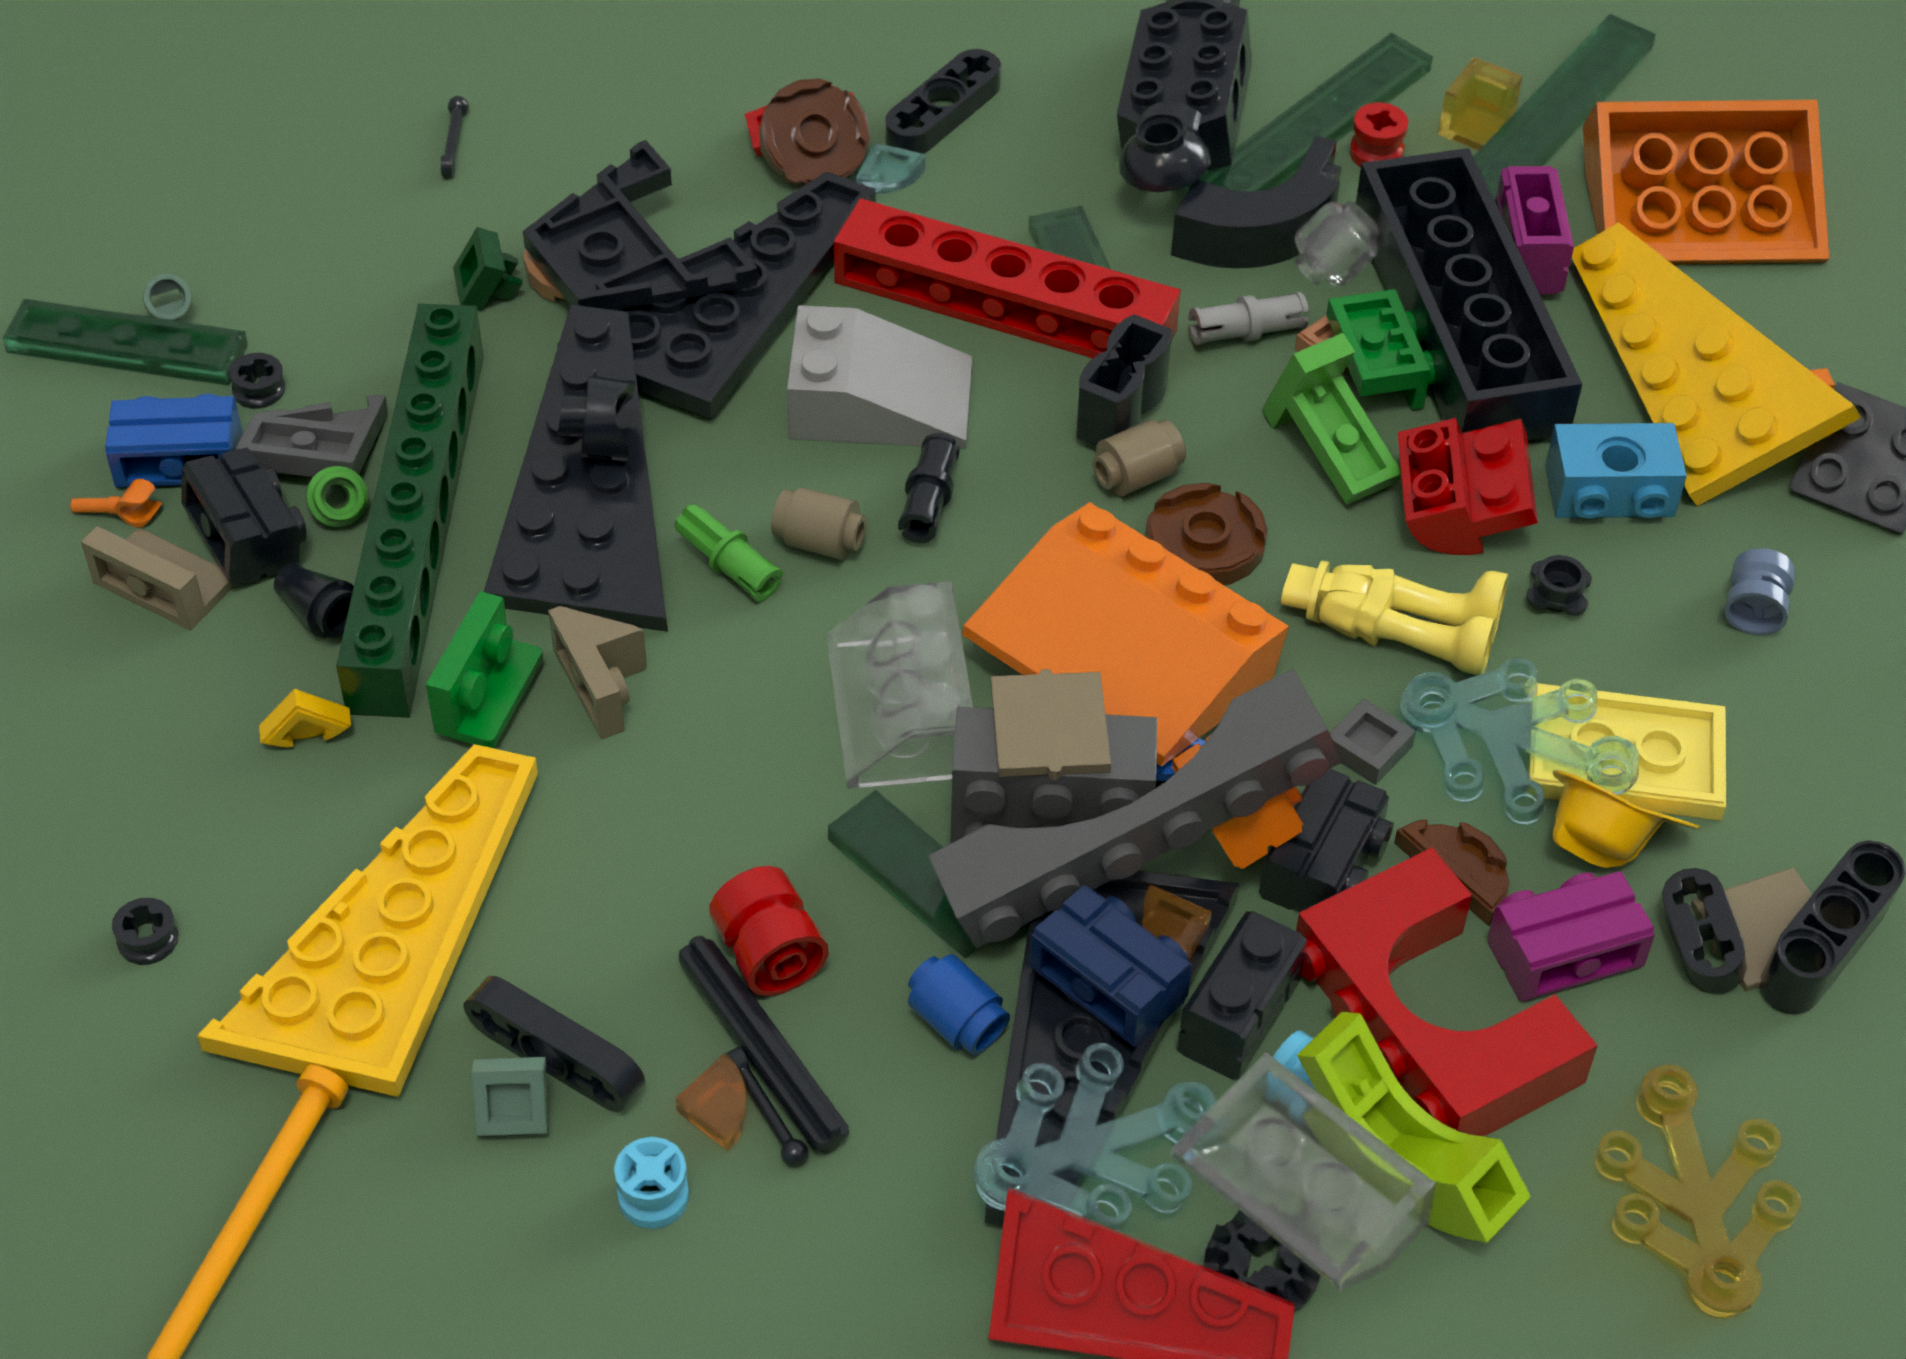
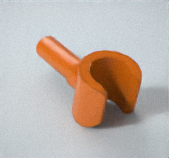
M136 479L121 497L72 498L70 507L73 513L117 514L125 523L139 528L145 526L161 507L162 502L148 499L155 490V486L151 482L144 479Z

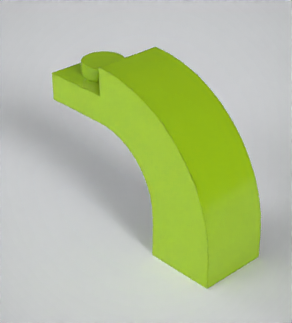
M1341 1012L1297 1054L1300 1063L1320 1097L1309 1110L1324 1134L1343 1158L1369 1184L1411 1216L1453 1236L1488 1243L1531 1197L1501 1139L1456 1131L1429 1115L1406 1093L1392 1073L1361 1014Z

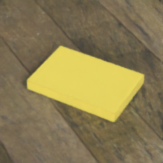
M1533 683L1529 709L1526 796L1560 800L1564 784L1557 780L1552 773L1554 770H1561L1603 787L1638 807L1658 813L1722 821L1726 809L1725 706Z

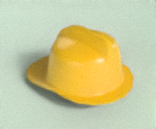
M1554 770L1552 773L1557 780L1564 784L1555 815L1553 840L1557 846L1589 864L1609 868L1622 866L1634 860L1664 821L1700 830L1699 825L1638 807L1611 791L1576 775L1561 770Z

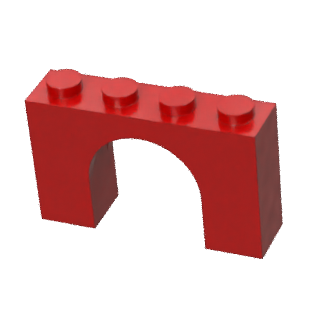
M1432 847L1299 912L1296 931L1308 940L1305 957L1302 961V975L1309 981L1315 980L1329 998L1335 1017L1341 1012L1359 1013L1362 1015L1395 1078L1406 1093L1424 1111L1456 1131L1485 1137L1585 1084L1598 1045L1555 994L1494 1026L1474 1031H1456L1435 1026L1420 1019L1404 1006L1395 994L1389 976L1404 963L1463 934L1472 898L1469 890Z

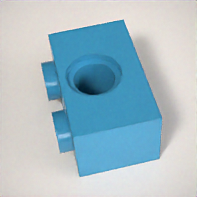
M1674 423L1555 424L1545 463L1555 518L1675 517L1687 476Z

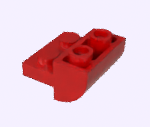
M1452 418L1397 432L1405 521L1411 534L1422 545L1444 554L1476 555L1484 553L1483 536L1538 524L1528 439L1521 419L1462 433L1457 419Z

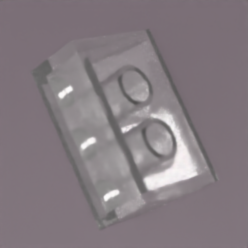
M952 581L889 586L827 632V646L847 789L952 779L957 706L973 707Z
M1265 1053L1171 1148V1155L1340 1291L1383 1272L1430 1222L1436 1183L1268 1053Z

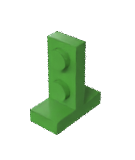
M1341 333L1294 353L1263 406L1262 412L1273 429L1293 420L1295 421L1346 505H1349L1396 484L1401 476V469L1342 377L1355 351L1344 333Z

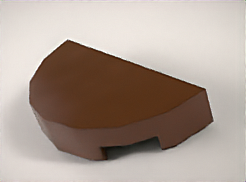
M1424 819L1397 829L1394 844L1410 858L1433 847L1472 894L1469 910L1490 926L1495 906H1498L1507 897L1509 887L1506 856L1492 838L1470 824L1463 822L1459 823L1458 828L1445 824L1427 825L1428 820Z

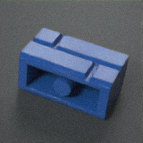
M201 394L193 398L158 399L152 396H142L135 400L111 401L110 427L107 429L105 450L116 488H128L136 479L147 480L155 487L182 486V467H184L187 461L212 455L215 459H219L221 453L235 450L243 435L235 397Z

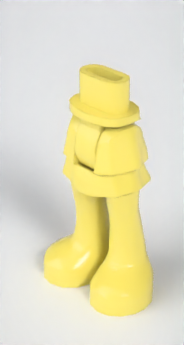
M1322 560L1318 568L1292 563L1283 588L1281 605L1306 610V619L1317 623L1323 622L1325 625L1353 639L1359 636L1374 647L1381 638L1398 641L1450 662L1461 672L1483 676L1501 617L1508 583V573L1494 570L1485 571L1471 591L1462 594L1448 593L1429 588L1395 575L1393 569H1373L1372 565H1339L1333 569L1332 573H1329L1330 562ZM1397 611H1401V612H1406V613H1410V614H1413V615H1417V616H1420V617H1423V618L1432 620V621L1437 622V623H1433V622H1429V621H1425V620H1420V619H1417V618H1414V617H1411V616H1408V615L1399 613V612H1397Z

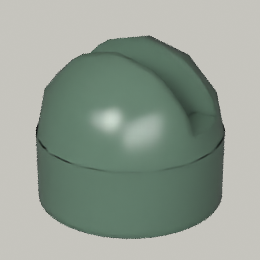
M165 273L153 277L146 284L142 299L145 309L151 316L162 321H172L181 317L188 310L191 303V292L187 283L182 278L174 274ZM178 289L181 300L168 302L154 308L150 297Z

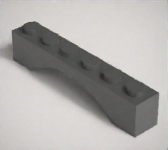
M1293 668L1232 699L1218 727L1196 755L1165 783L1133 803L1094 819L1058 827L1014 828L988 824L928 856L957 920L976 949L989 942H999L1008 939L1021 926L1050 911H1055L1056 909L1059 911L1062 904L1081 886L1085 885L1093 890L1111 880L1127 878L1136 873L1144 863L1169 850L1190 846L1197 842L1205 832L1234 817H1244L1256 812L1267 800L1295 786H1304L1317 781L1328 769L1340 764L1341 760L1327 726Z

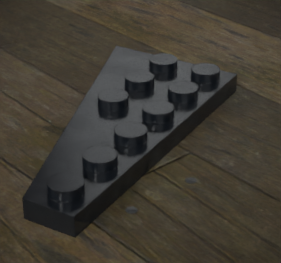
M826 171L777 203V212L755 225L748 221L734 230L733 240L757 267V285L744 289L624 309L623 312H628L638 391L711 419L833 262L834 240L860 198L876 203V189Z
M570 305L484 592L503 597L505 609L549 615L548 610L562 606L634 625L638 628L668 632L628 312ZM588 376L636 382L633 399L627 402L616 416L621 434L630 446L627 463L580 458L582 438L558 435L562 394L586 396Z
M1137 871L1127 878L1111 880L1093 890L1104 899L1108 896H1114L1123 901L1132 911L1136 923L1156 938L1160 935H1165L1175 940L1183 948L1188 961L1192 964L1191 985L1237 900L1239 883ZM1050 911L1029 922L985 1208V1223L1003 1225L1009 1187L1064 1210H1069L1175 1014L1174 1012L1165 1021L1162 1020L1152 1034L1138 1047H1133L1030 967L1031 935L1035 928L1054 911Z

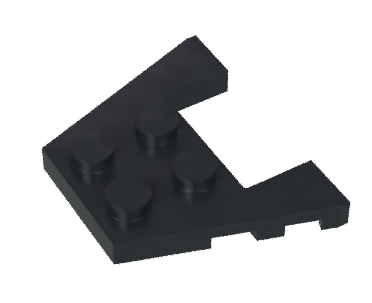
M647 140L633 146L630 149V158L618 168L610 164L597 174V184L579 197L572 193L523 231L525 249L570 305L619 310L744 289L758 284L757 267L731 237L682 258H677L630 203L672 185L671 168Z

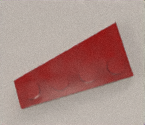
M1009 1187L988 1339L1122 1359H1288L1295 1309L1293 1302Z

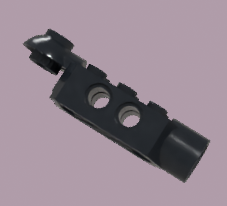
M1165 0V3L1141 10L1116 114L1122 151L1119 157V173L1128 184L1144 191H1174L1193 184L1204 174H1212L1232 166L1252 65L1247 9L1240 7L1241 0Z

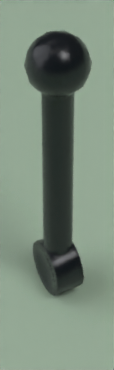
M459 95L453 96L448 102L451 119L445 153L441 156L442 177H454L455 154L462 116L469 110L467 99Z
M736 1047L726 1052L725 1057L731 1072L736 1078H740L782 1145L780 1155L783 1162L791 1167H798L804 1164L809 1154L807 1145L802 1140L793 1138L752 1073L747 1057L742 1049Z

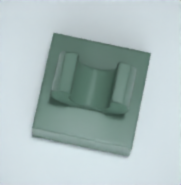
M545 1057L474 1059L471 1077L476 1136L547 1134L549 1111Z

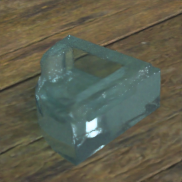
M873 143L856 177V182L875 188L876 194L898 191L911 185L921 177L926 169V154Z

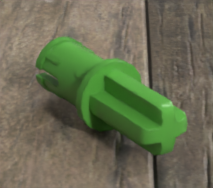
M696 504L686 506L682 514L676 518V531L709 558L708 566L715 573H724L733 579L756 602L768 599L778 589L782 582L780 579L783 576L782 570L754 550L748 544V537L740 530L729 531L707 511Z

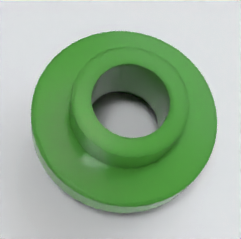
M332 466L319 471L312 477L306 490V503L310 513L320 523L330 527H344L356 522L365 512L368 504V490L363 479L355 471L347 467ZM332 485L342 487L347 494V501L340 509L331 507L326 501V491Z

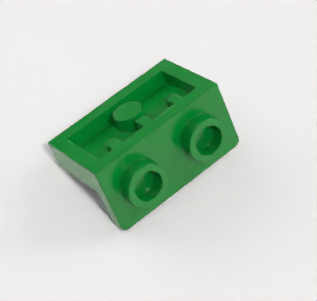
M1396 289L1329 298L1326 316L1335 336L1344 333L1355 351L1347 367L1360 397L1403 390L1411 410L1423 409L1427 388L1432 386L1435 381L1434 362L1429 351H1422L1417 339L1415 317L1411 311L1404 310Z
M479 591L425 684L435 734L470 744L494 748L543 662V652L540 647L513 640V629L507 625L503 597Z

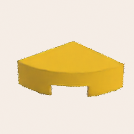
M294 688L259 725L260 743L286 748L293 747V740L311 738L322 734L324 741L332 739L351 726L350 708Z

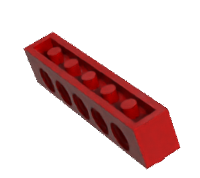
M860 198L834 240V283L1086 357L1094 358L1107 351V342L1112 330L1122 320L1134 314L1171 328V342L1177 332L1181 289Z

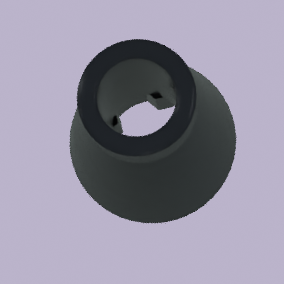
M289 563L282 567L274 580L275 592L286 600L314 635L322 638L343 637L354 589L353 584L306 569L298 563Z

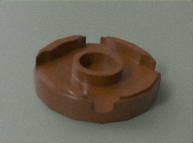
M819 78L797 80L779 89L765 108L758 131L761 152L771 170L788 184L800 188L826 171L849 179L863 162L870 140L868 119L857 98L847 90L843 92L840 88L832 86V82Z
M1211 483L1182 485L1163 494L1155 503L1154 510L1150 516H1148L1145 537L1158 542L1166 550L1198 570L1208 573L1222 585H1230L1249 576L1261 563L1268 528L1263 512L1248 496L1238 491L1235 492V496L1226 492H1220L1221 485Z

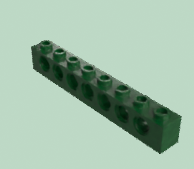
M418 303L336 664L344 705L350 708V715L410 718L484 358L477 306Z

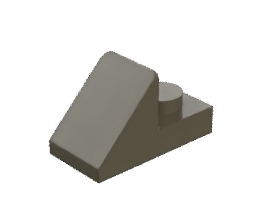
M562 606L548 610L553 651L600 739L602 740L624 732L622 705L630 701L624 678L642 672L647 666L643 631L634 625Z

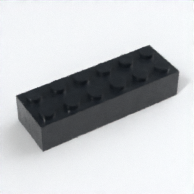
M1457 149L1361 163L1354 215L1387 290L1396 289L1404 310L1411 311L1415 317L1418 342L1422 351H1429L1433 358L1435 381L1430 388L1444 420L1456 418L1461 432L1465 433L1521 419L1528 440L1552 437L1555 424H1573L1583 383L1470 149Z

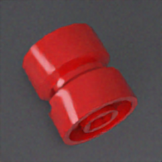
M769 865L744 871L727 881L714 894L709 905L710 918L725 945L736 955V965L747 985L755 994L773 996L786 993L813 978L823 967L829 955L828 944L816 923L809 917L807 911L804 910V903L782 868Z

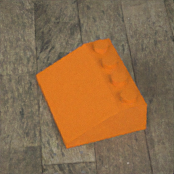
M1818 100L1597 102L1584 122L1582 129L1585 178L1597 234L1619 222L1672 264L1827 262L1830 259Z
M1089 502L1048 530L964 624L962 635L1022 675L1039 674L1042 669H1049L1052 674L1101 672L1105 714L1157 717L1156 763L1163 766L1219 724L1232 699L1273 679L1289 626L1267 613L1261 606L1246 600L1214 580L1208 573L1198 570L1169 552L1158 542L1148 539L1116 519L1110 512L1100 509Z

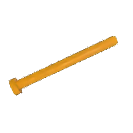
M308 1065L304 1068L296 1082V1086L301 1092L300 1098L148 1353L147 1359L181 1358L326 1108L335 1109L340 1107L347 1095L349 1087L339 1075L318 1065Z

